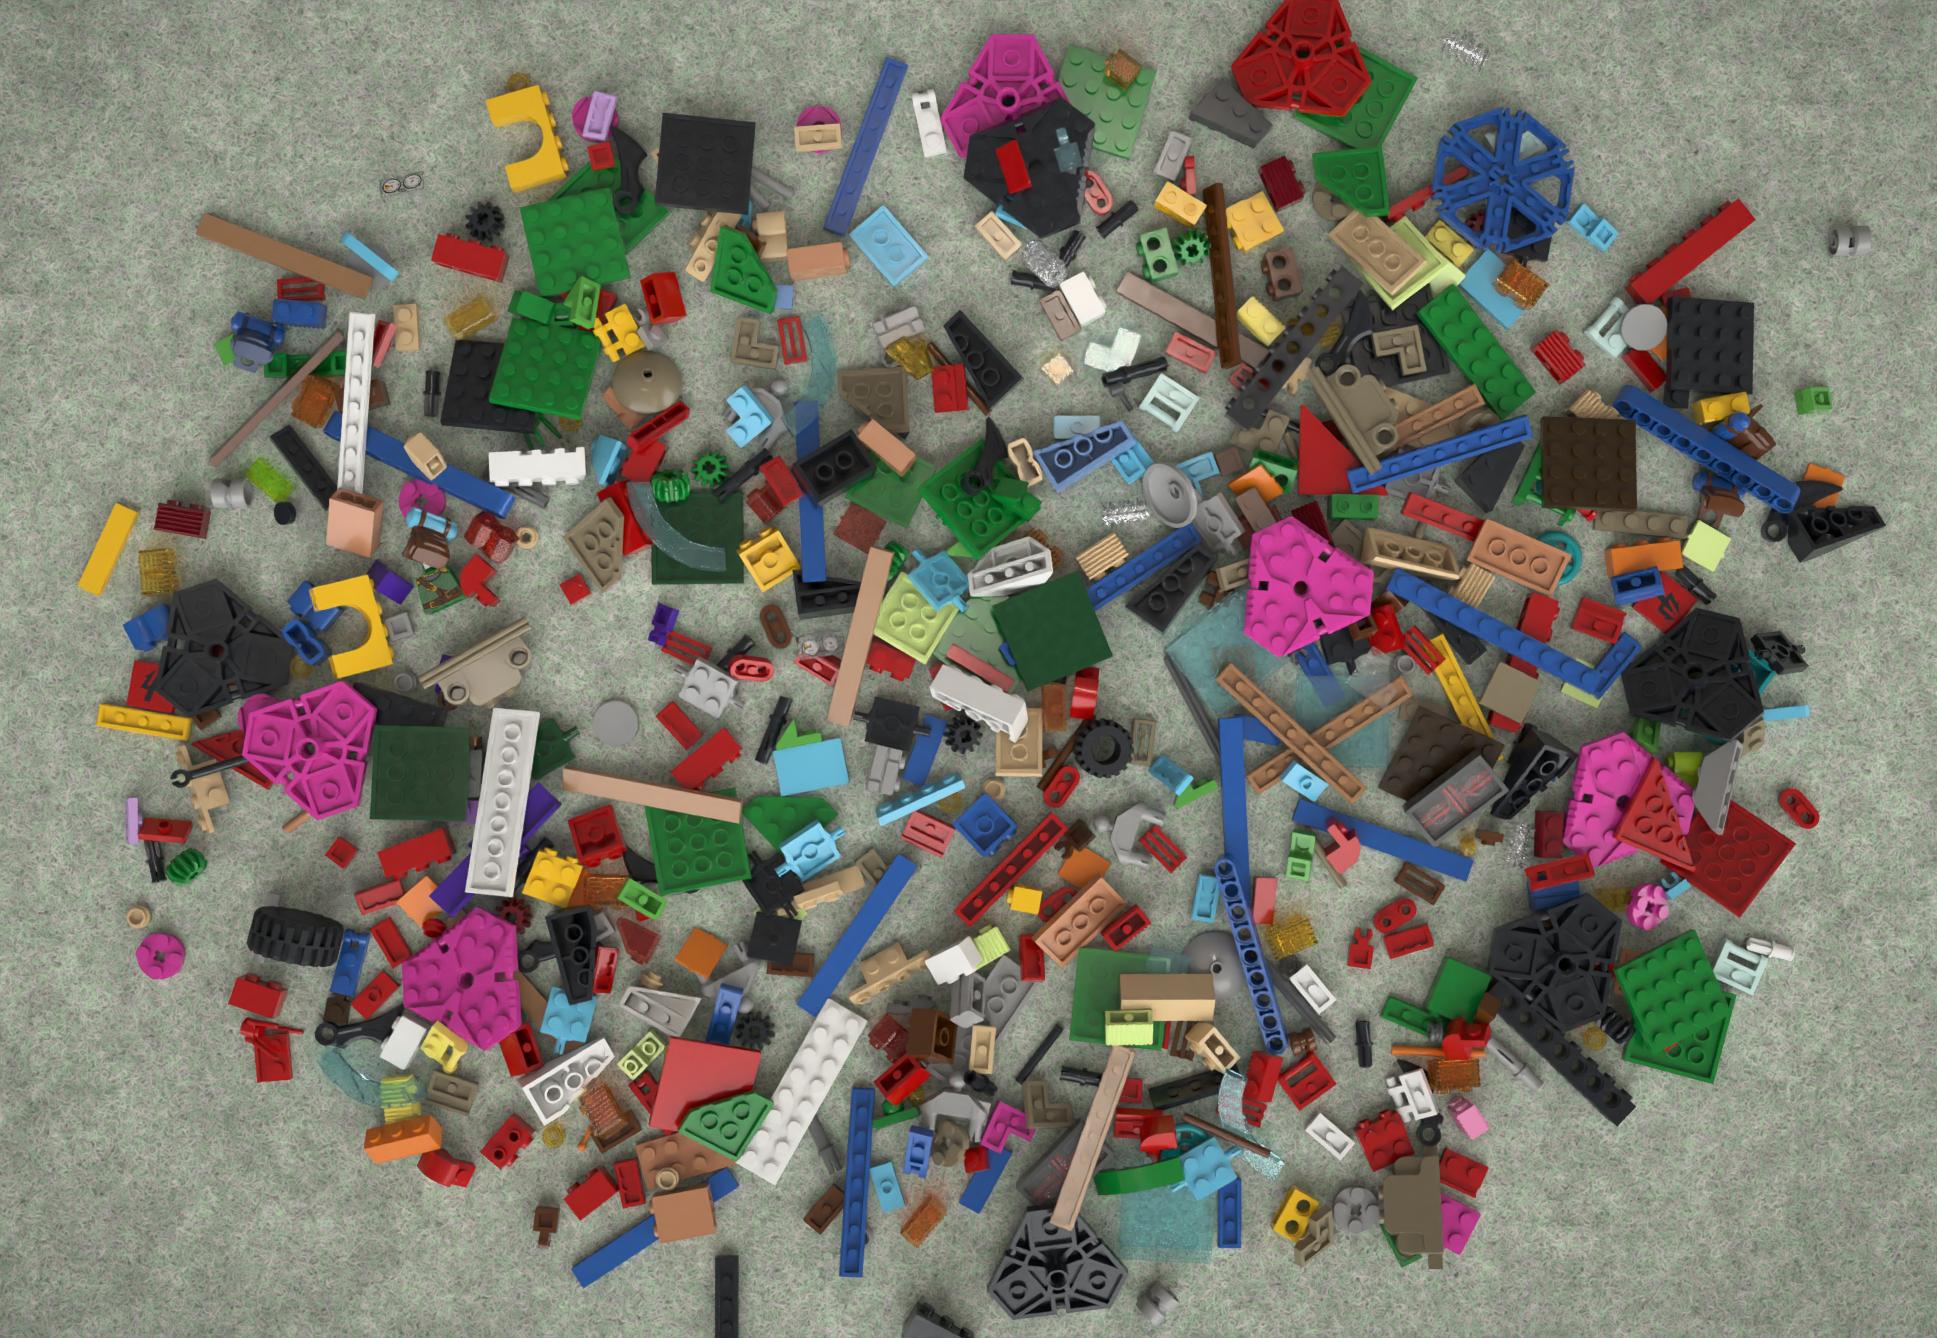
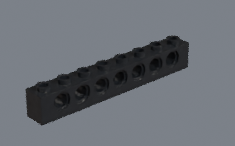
M1343 266L1338 271L1335 269L1331 271L1325 279L1328 282L1325 288L1321 289L1319 287L1311 297L1314 302L1309 308L1306 306L1302 308L1296 316L1299 318V321L1295 326L1290 324L1283 332L1284 340L1280 345L1276 342L1268 351L1270 357L1266 363L1261 361L1253 371L1256 373L1251 381L1247 379L1239 388L1242 392L1237 399L1232 397L1224 407L1227 410L1224 416L1245 433L1255 423L1364 284ZM1331 288H1336L1340 291L1339 299H1334L1330 296L1329 291ZM1317 306H1321L1326 310L1325 317H1318L1316 315L1315 308ZM1306 324L1311 327L1312 333L1310 336H1305L1301 333V325ZM1287 343H1294L1297 346L1296 354L1287 352ZM1273 361L1282 363V372L1277 373L1273 371ZM1259 379H1264L1268 382L1269 387L1267 391H1261L1257 387ZM1249 397L1253 399V409H1246L1243 406L1244 398Z
M1496 977L1488 983L1485 993L1488 992L1501 1001L1497 1015L1608 1121L1618 1127L1636 1108L1631 1102L1633 1097L1623 1088L1618 1090L1614 1086L1616 1081L1606 1072L1602 1074L1597 1069L1599 1065L1591 1057L1585 1058L1580 1053L1582 1048L1573 1040L1569 1043L1564 1038L1566 1033L1555 1025L1552 1027L1547 1022L1548 1019L1528 1004L1526 998L1522 999ZM1511 995V1004L1504 1007L1503 999ZM1527 1011L1529 1014L1528 1020L1521 1022L1520 1015ZM1544 1027L1545 1035L1542 1038H1537L1538 1029ZM1561 1043V1052L1554 1054L1553 1049L1555 1045ZM1578 1059V1067L1575 1070H1571V1062ZM1594 1075L1595 1083L1588 1086V1078ZM1607 1092H1612L1611 1100L1605 1102V1094Z

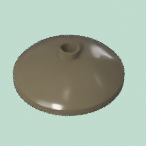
M639 351L626 356L618 363L613 373L612 386L616 398L625 408L641 415H655L662 413L676 403L682 389V378L677 366L665 355L654 351ZM644 374H650L651 377L646 378Z

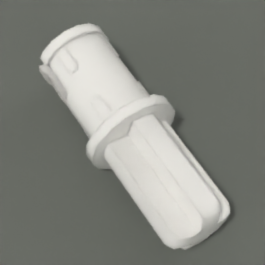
M1749 937L1746 941L1747 950L1765 954L1768 958L1773 956L1787 961H1792L1794 958L1795 949L1791 946L1777 944L1774 940L1765 941L1754 937Z

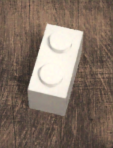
M1084 271L1062 282L1058 288L1081 328L1105 315L1104 309L1107 308L1101 295L1097 297L1094 291L1096 286L1090 275L1086 276Z
M967 936L935 952L924 962L937 984L940 985L946 981L948 984L955 982L960 978L959 975L963 973L965 976H968L977 970L976 965L983 959L971 938Z
M409 1013L404 1014L402 1017L398 1016L392 1025L394 1031L391 1037L387 1036L380 1047L383 1050L380 1057L405 1070L411 1065L432 1026Z

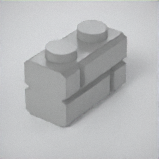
M904 304L896 308L897 312L888 316L887 313H884L875 318L876 322H873L872 325L883 351L926 333L915 305L909 307V304Z
M876 744L866 790L891 796L894 791H899L901 778H897L899 769H904L907 757L903 755V750Z
M975 972L968 976H965L963 973L958 980L952 983V990L950 992V1021L962 1028H968L974 1025V1023L976 1024L984 1020L986 984L984 977Z

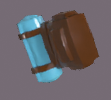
M412 507L406 517V524L412 529L402 556L442 569L450 560L447 541H452L455 538L458 528L457 523L452 522L450 518H442L429 513L424 508Z

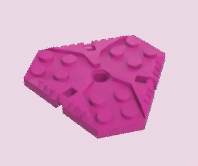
M991 34L968 72L970 78L967 82L963 81L942 114L940 121L959 157L967 158L970 135L991 128L1008 119L1016 120L1021 117L1020 114L1029 112L1039 106L1041 107L1062 97L1069 103L1070 101L1059 81H1055V74L1034 34ZM977 82L982 84L980 90L974 88ZM1046 83L1048 87L1041 91L1039 86ZM1014 98L1015 103L1012 106L1007 107L1003 105L1006 99ZM1025 127L1016 129L1017 134L1020 135L1026 132Z
M1293 516L1286 517L1251 534L1248 580L1251 581L1250 589L1247 588L1243 633L1279 658L1320 639V635L1325 633L1331 634L1369 616L1371 608L1374 572L1338 547L1329 545L1328 540ZM1322 551L1329 555L1325 562L1318 558ZM1260 581H1267V590L1259 589ZM1298 581H1303L1306 584V590L1302 594H1297L1294 591V585ZM1320 618L1323 624L1315 628L1313 621Z
M344 680L302 694L299 699L291 698L249 713L242 756L276 785L281 783L286 788L283 791L316 820L358 807L361 804L364 778L368 764L365 759L366 754L370 753L377 708ZM304 707L306 715H302L300 708ZM310 742L315 746L314 754L309 751L308 746ZM351 751L357 752L356 759L350 758ZM290 772L295 775L293 780L288 777Z
M1621 730L1580 745L1571 785L1574 796L1568 799L1564 817V829L1562 830L1564 832L1562 835L1564 837L1562 839L1563 844L1577 855L1588 853L1593 868L1621 857H1626L1629 854L1637 853L1638 849L1614 839L1612 834L1653 756ZM1661 763L1659 767L1670 793L1669 796L1675 808L1682 834H1688L1695 806L1692 799L1693 789ZM1584 794H1589L1588 800H1583ZM1624 795V800L1616 804L1617 799Z
M482 907L473 909L461 920L445 930L441 938L433 939L424 948H421L402 963L404 1007L429 1019L431 1022L436 1023L439 1021L458 1037L467 1040L484 1051L491 1049L521 1026L519 980H514V971H518L516 925ZM500 972H504V981L502 982Z

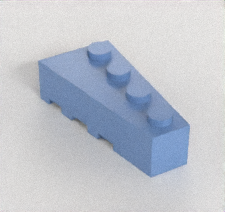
M1122 420L1061 443L1058 442L1049 447L1032 451L1056 491L1061 493L1137 444Z

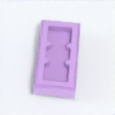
M594 90L582 133L583 137L606 142L617 102L616 96Z
M126 797V843L138 844V827L142 826V813H138L137 797Z

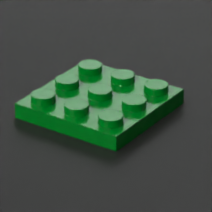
M868 450V455L877 467L873 476L849 489L845 499L907 529L923 498L916 489L935 474L937 466L917 457V461L901 477Z

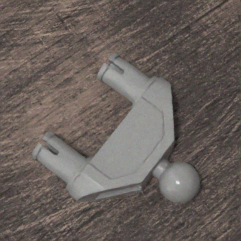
M782 378L774 379L771 382V391L769 393L763 388L749 389L775 420L769 425L770 427L760 440L757 441L758 444L768 451L780 435L783 436L788 431L782 403L776 399L788 391V384ZM730 404L720 414L730 423H733L738 416Z
M1139 801L1116 815L1114 823L1111 822L1108 816L1098 815L1093 821V826L1100 833L1111 831L1109 839L1120 865L1128 866V864L1148 870L1150 865L1141 860L1151 863L1152 856L1133 851L1132 848L1136 832L1142 820L1162 826L1164 821L1155 818V816L1165 818L1166 812L1147 807L1145 802Z
M745 939L732 946L742 963L740 968L717 980L716 978L713 979L711 974L706 979L694 972L701 984L699 990L704 996L717 999L721 983L744 989L738 1009L742 1014H747L754 1008L752 998L745 996L744 993L750 990L761 964L760 960L747 958L749 946Z
M956 1070L949 1077V1082L953 1088L945 1087L921 1103L920 1109L923 1113L921 1127L927 1129V1125H929V1129L934 1130L935 1134L937 1115L944 1114L969 1119L967 1131L969 1141H972L973 1132H975L974 1142H980L982 1125L987 1119V1111L969 1090L962 1089L966 1085L964 1082L965 1073L961 1070Z

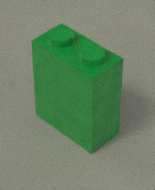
M1444 955L1423 1006L1428 1009V1014L1440 1019L1441 1015L1450 1018L1448 1023L1457 1017H1464L1466 1023H1472L1491 975Z

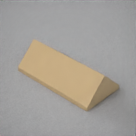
M1367 527L1360 559L1361 563L1392 570L1399 568L1409 574L1440 581L1459 579L1460 573L1451 546Z
M1119 974L1120 1011L1152 1010L1153 1021H1213L1215 1007L1213 975Z

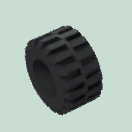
M1092 719L1089 724L1084 723L1082 730L1078 729L1076 732L1077 738L1073 739L1075 747L1072 750L1076 756L1074 757L1076 762L1079 763L1083 770L1097 778L1105 777L1107 779L1111 778V775H1120L1119 771H1125L1128 768L1126 764L1128 762L1131 763L1133 759L1130 756L1131 753H1134V748L1131 745L1134 743L1132 738L1129 737L1130 733L1123 726L1110 719ZM1103 735L1112 737L1115 743L1113 754L1104 761L1095 760L1091 753L1093 742Z

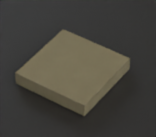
M1500 661L1497 663L1478 703L1522 724L1542 682Z

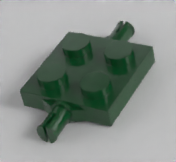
M554 718L538 726L531 771L534 781L576 758L570 747L569 740L580 735V731H576L578 730L577 726L564 732L559 728Z

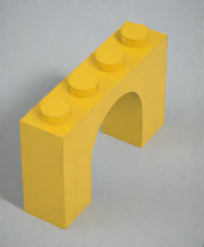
M536 85L486 100L491 121L496 128L519 121H531L539 125L543 132V143L535 156L505 166L510 187L515 193L568 178L566 171L570 170L566 157H562L560 152L563 144L560 135H555L553 127H556L557 123L554 114H549L547 105H551L547 91L543 92L540 86Z
M368 575L309 589L315 612L338 606H350L361 612L367 622L368 632L361 646L355 650L328 657L334 679L393 664L394 652L386 641V637H388L387 627L384 623H381L379 616L382 614L380 603L378 601L375 602L373 594L376 592L373 588L375 584L372 579H369Z

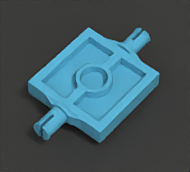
M920 548L915 550L912 555L918 560L920 565L908 575V579L936 612L951 603H954L961 613L964 610L966 611L969 605L961 598V595L969 590L968 577L944 550L936 556L929 558L925 556Z
M818 820L813 821L778 844L784 853L786 862L775 868V871L781 877L784 873L792 870L804 882L841 857L834 841L846 833L841 825L829 833L823 829Z
M551 987L540 1033L552 1035L557 1039L553 1053L563 1055L566 1041L574 1040L586 1043L597 997L593 996V999L590 1001L569 1006L565 989Z
M1212 1136L1179 1155L1186 1179L1169 1184L1172 1192L1174 1193L1186 1186L1198 1202L1237 1179L1231 1167L1230 1159L1241 1154L1239 1147L1235 1145L1224 1151L1219 1146L1215 1137Z

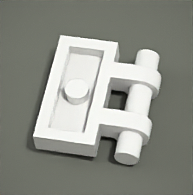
M1423 1068L1401 1074L1399 1076L1401 1084H1397L1394 1076L1386 1078L1388 1084L1387 1091L1393 1097L1396 1105L1394 1109L1400 1115L1402 1123L1411 1120L1409 1112H1413L1415 1120L1439 1113ZM1402 1092H1405L1408 1104L1404 1102L1401 1095Z

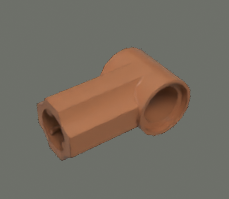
M613 386L608 388L602 396L604 401L618 414L617 417L631 431L648 416L634 413L625 408L616 398Z

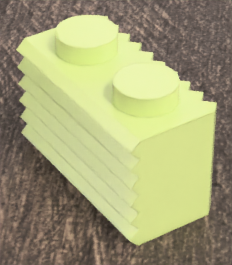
M985 925L978 930L980 934L974 938L969 935L983 959L976 965L977 970L1010 951V947L997 925Z
M1152 1010L1105 1011L1106 1045H1151L1153 1043Z

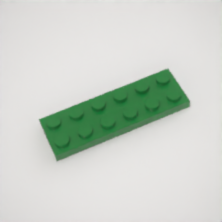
M1454 284L1449 285L1416 312L1471 385L1475 383L1485 404L1498 415L1500 421L1504 420L1536 393Z

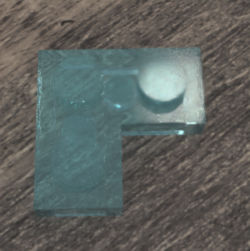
M1119 327L1112 349L1090 342L1082 365L1105 373L1117 370L1123 365L1131 366L1141 335Z

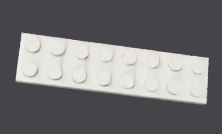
M493 708L465 892L513 897L540 717L539 712Z
M830 998L827 999L771 1097L774 1101L773 1107L741 1158L735 1163L776 1185L868 1020Z

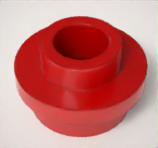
M430 918L423 922L422 929L425 936L438 938L446 930V925L438 918Z

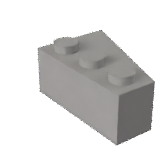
M628 986L618 1007L670 1036L682 1037L703 999Z

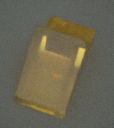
M902 336L887 345L886 352L916 380L933 372L934 367L923 339L912 344L905 336Z
M1636 886L1594 889L1595 899L1611 912H1627L1626 905L1627 903L1630 904L1632 896L1629 895Z

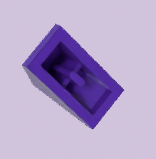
M378 559L365 574L368 575L369 579L373 580L375 584L373 588L400 605L414 588L412 584Z

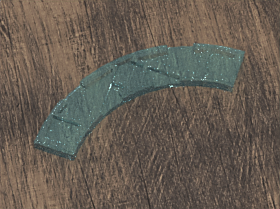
M823 314L801 326L809 342L812 370L807 389L801 400L793 409L781 417L792 438L801 433L819 415L833 387L836 372V355L834 353L832 334Z
M627 482L628 498L634 516L648 538L659 549L673 559L690 567L713 572L726 571L725 548L705 546L682 537L661 516L653 497L651 482Z
M338 1048L332 1049L316 1060L328 1079L333 1084L336 1083L344 1091L345 1095L368 1106L384 1109L405 1107L430 1096L419 1075L408 1081L395 1084L380 1083L366 1078L347 1063Z
M1226 1069L1218 1098L1222 1127L1231 1133L1263 1146L1253 1137L1252 1131L1243 1115V1092L1248 1078ZM1238 1146L1241 1151L1240 1157L1261 1175L1275 1182L1285 1160L1274 1155L1272 1152L1267 1159Z

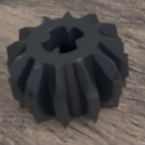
M478 202V209L471 206L470 211L472 215H465V218L470 221L465 226L471 230L470 234L473 237L478 236L480 241H484L485 237L489 241H493L492 234L499 237L501 234L497 229L505 228V225L501 223L505 216L499 214L500 208L498 206L492 207L490 202L483 206L481 202ZM486 218L489 221L486 225H484L482 222V219Z
M961 715L960 720L952 717L954 724L947 723L945 726L950 730L943 732V736L948 738L945 744L951 746L953 752L959 750L961 754H965L966 749L974 752L972 745L979 746L980 742L977 741V738L983 737V733L978 732L981 725L975 723V720L972 718L967 719L965 715ZM962 731L966 733L964 738L960 736Z
M1610 1006L1606 1007L1605 1017L1595 1021V1024L1619 1045L1629 1042L1636 1032L1635 1027Z
M751 1011L748 1013L749 1019L744 1016L740 1018L743 1024H738L736 1029L742 1032L737 1034L736 1037L737 1039L745 1038L741 1044L743 1047L749 1042L751 1043L750 1049H754L755 1044H757L758 1049L763 1050V1043L768 1046L771 1044V1040L768 1037H774L775 1032L769 1029L774 1028L775 1023H766L770 1019L769 1015L761 1019L762 1011H758L755 1018L754 1013ZM751 1026L754 1028L758 1026L760 1028L759 1036L758 1033L755 1036L751 1033L753 1030Z

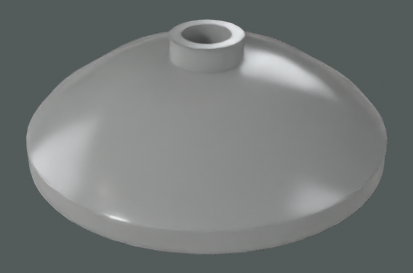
M1157 462L1148 467L1144 473L1142 484L1145 499L1152 512L1163 523L1174 528H1181L1190 524L1196 516L1197 496L1189 478L1183 471L1170 463Z
M1216 931L1206 932L1191 940L1184 949L1180 962L1181 974H1212L1215 1001L1232 997L1244 986L1246 982L1245 973L1235 939L1231 935ZM1219 964L1221 966L1220 971L1214 972L1213 966Z

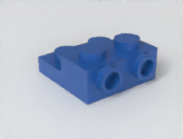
M987 792L952 823L983 858L987 855L993 856L1001 848L998 844L1004 839L1010 840L1017 833L1015 828L1018 826Z

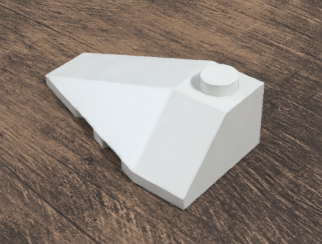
M601 1037L545 1063L544 1066L517 1079L545 1126L564 1114L570 1108L569 1105L573 1100L585 1091L584 1088L589 1082L596 1078L615 1056L605 1038Z

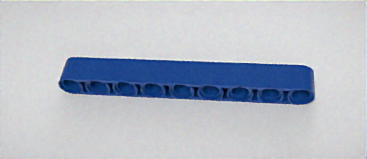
M1624 385L1613 403V407L1621 416L1628 420H1635L1636 425L1775 510L1782 513H1789L1793 510L1801 493L1800 488L1795 483L1637 387Z
M334 411L324 427L323 433L341 443L342 413ZM367 426L365 455L426 484L432 485L433 483L438 486L439 490L500 519L506 518L516 500L508 492L447 464L445 470L430 481L410 459L404 449L405 443Z
M1222 854L1217 859L1214 867L1266 1048L1271 1054L1279 1055L1286 1050L1288 1034L1238 862L1232 854ZM1228 862L1231 864L1232 869L1229 871L1223 870L1220 863ZM1227 885H1236L1238 891L1235 893L1230 892L1227 889ZM1241 906L1245 913L1236 914L1233 907ZM1247 928L1250 930L1251 935L1243 936L1239 930ZM1253 950L1258 956L1250 958L1246 955V951ZM1260 972L1264 978L1257 980L1252 976V973ZM1266 994L1270 997V1000L1262 1001L1258 996ZM1273 1016L1277 1021L1269 1023L1265 1020V1017ZM1277 1037L1280 1038L1283 1043L1280 1045H1276L1271 1041V1039Z

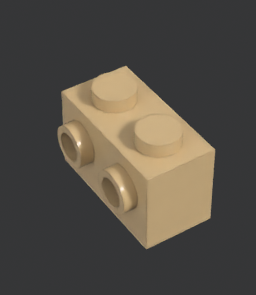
M1198 1021L1185 1035L1186 1039L1190 1042L1189 1048L1197 1055L1202 1056V1063L1211 1071L1215 1069L1226 1074L1240 1058L1213 1025L1204 1021Z

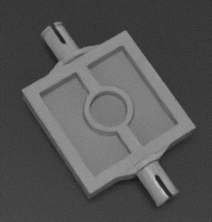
M1398 448L1395 455L1406 452V450ZM1440 466L1385 483L1384 489L1389 495L1406 500L1409 492L1430 499L1435 491L1448 495L1451 486L1439 482Z
M1197 488L1195 490L1197 512L1194 520L1191 522L1203 540L1202 543L1208 552L1213 553L1218 549L1225 548L1231 559H1234L1240 553L1233 542L1239 535L1246 532L1245 528L1221 492L1213 498L1204 500Z
M700 656L697 658L692 669L687 670L677 664L673 670V673L684 678V686L678 697L718 719L729 704L740 710L746 704V702L734 696L735 687L740 679L734 678L731 673Z

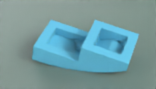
M1584 203L1579 204L1565 221L1602 251H1605L1619 234L1604 218H1598Z

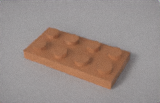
M1485 517L1465 560L1551 597L1571 554Z
M1097 873L1031 938L1063 968L1079 952V947L1084 948L1128 904Z
M679 1132L635 1145L648 1190L658 1187L656 1176L664 1167L674 1168L679 1174V1181L737 1164L735 1161Z

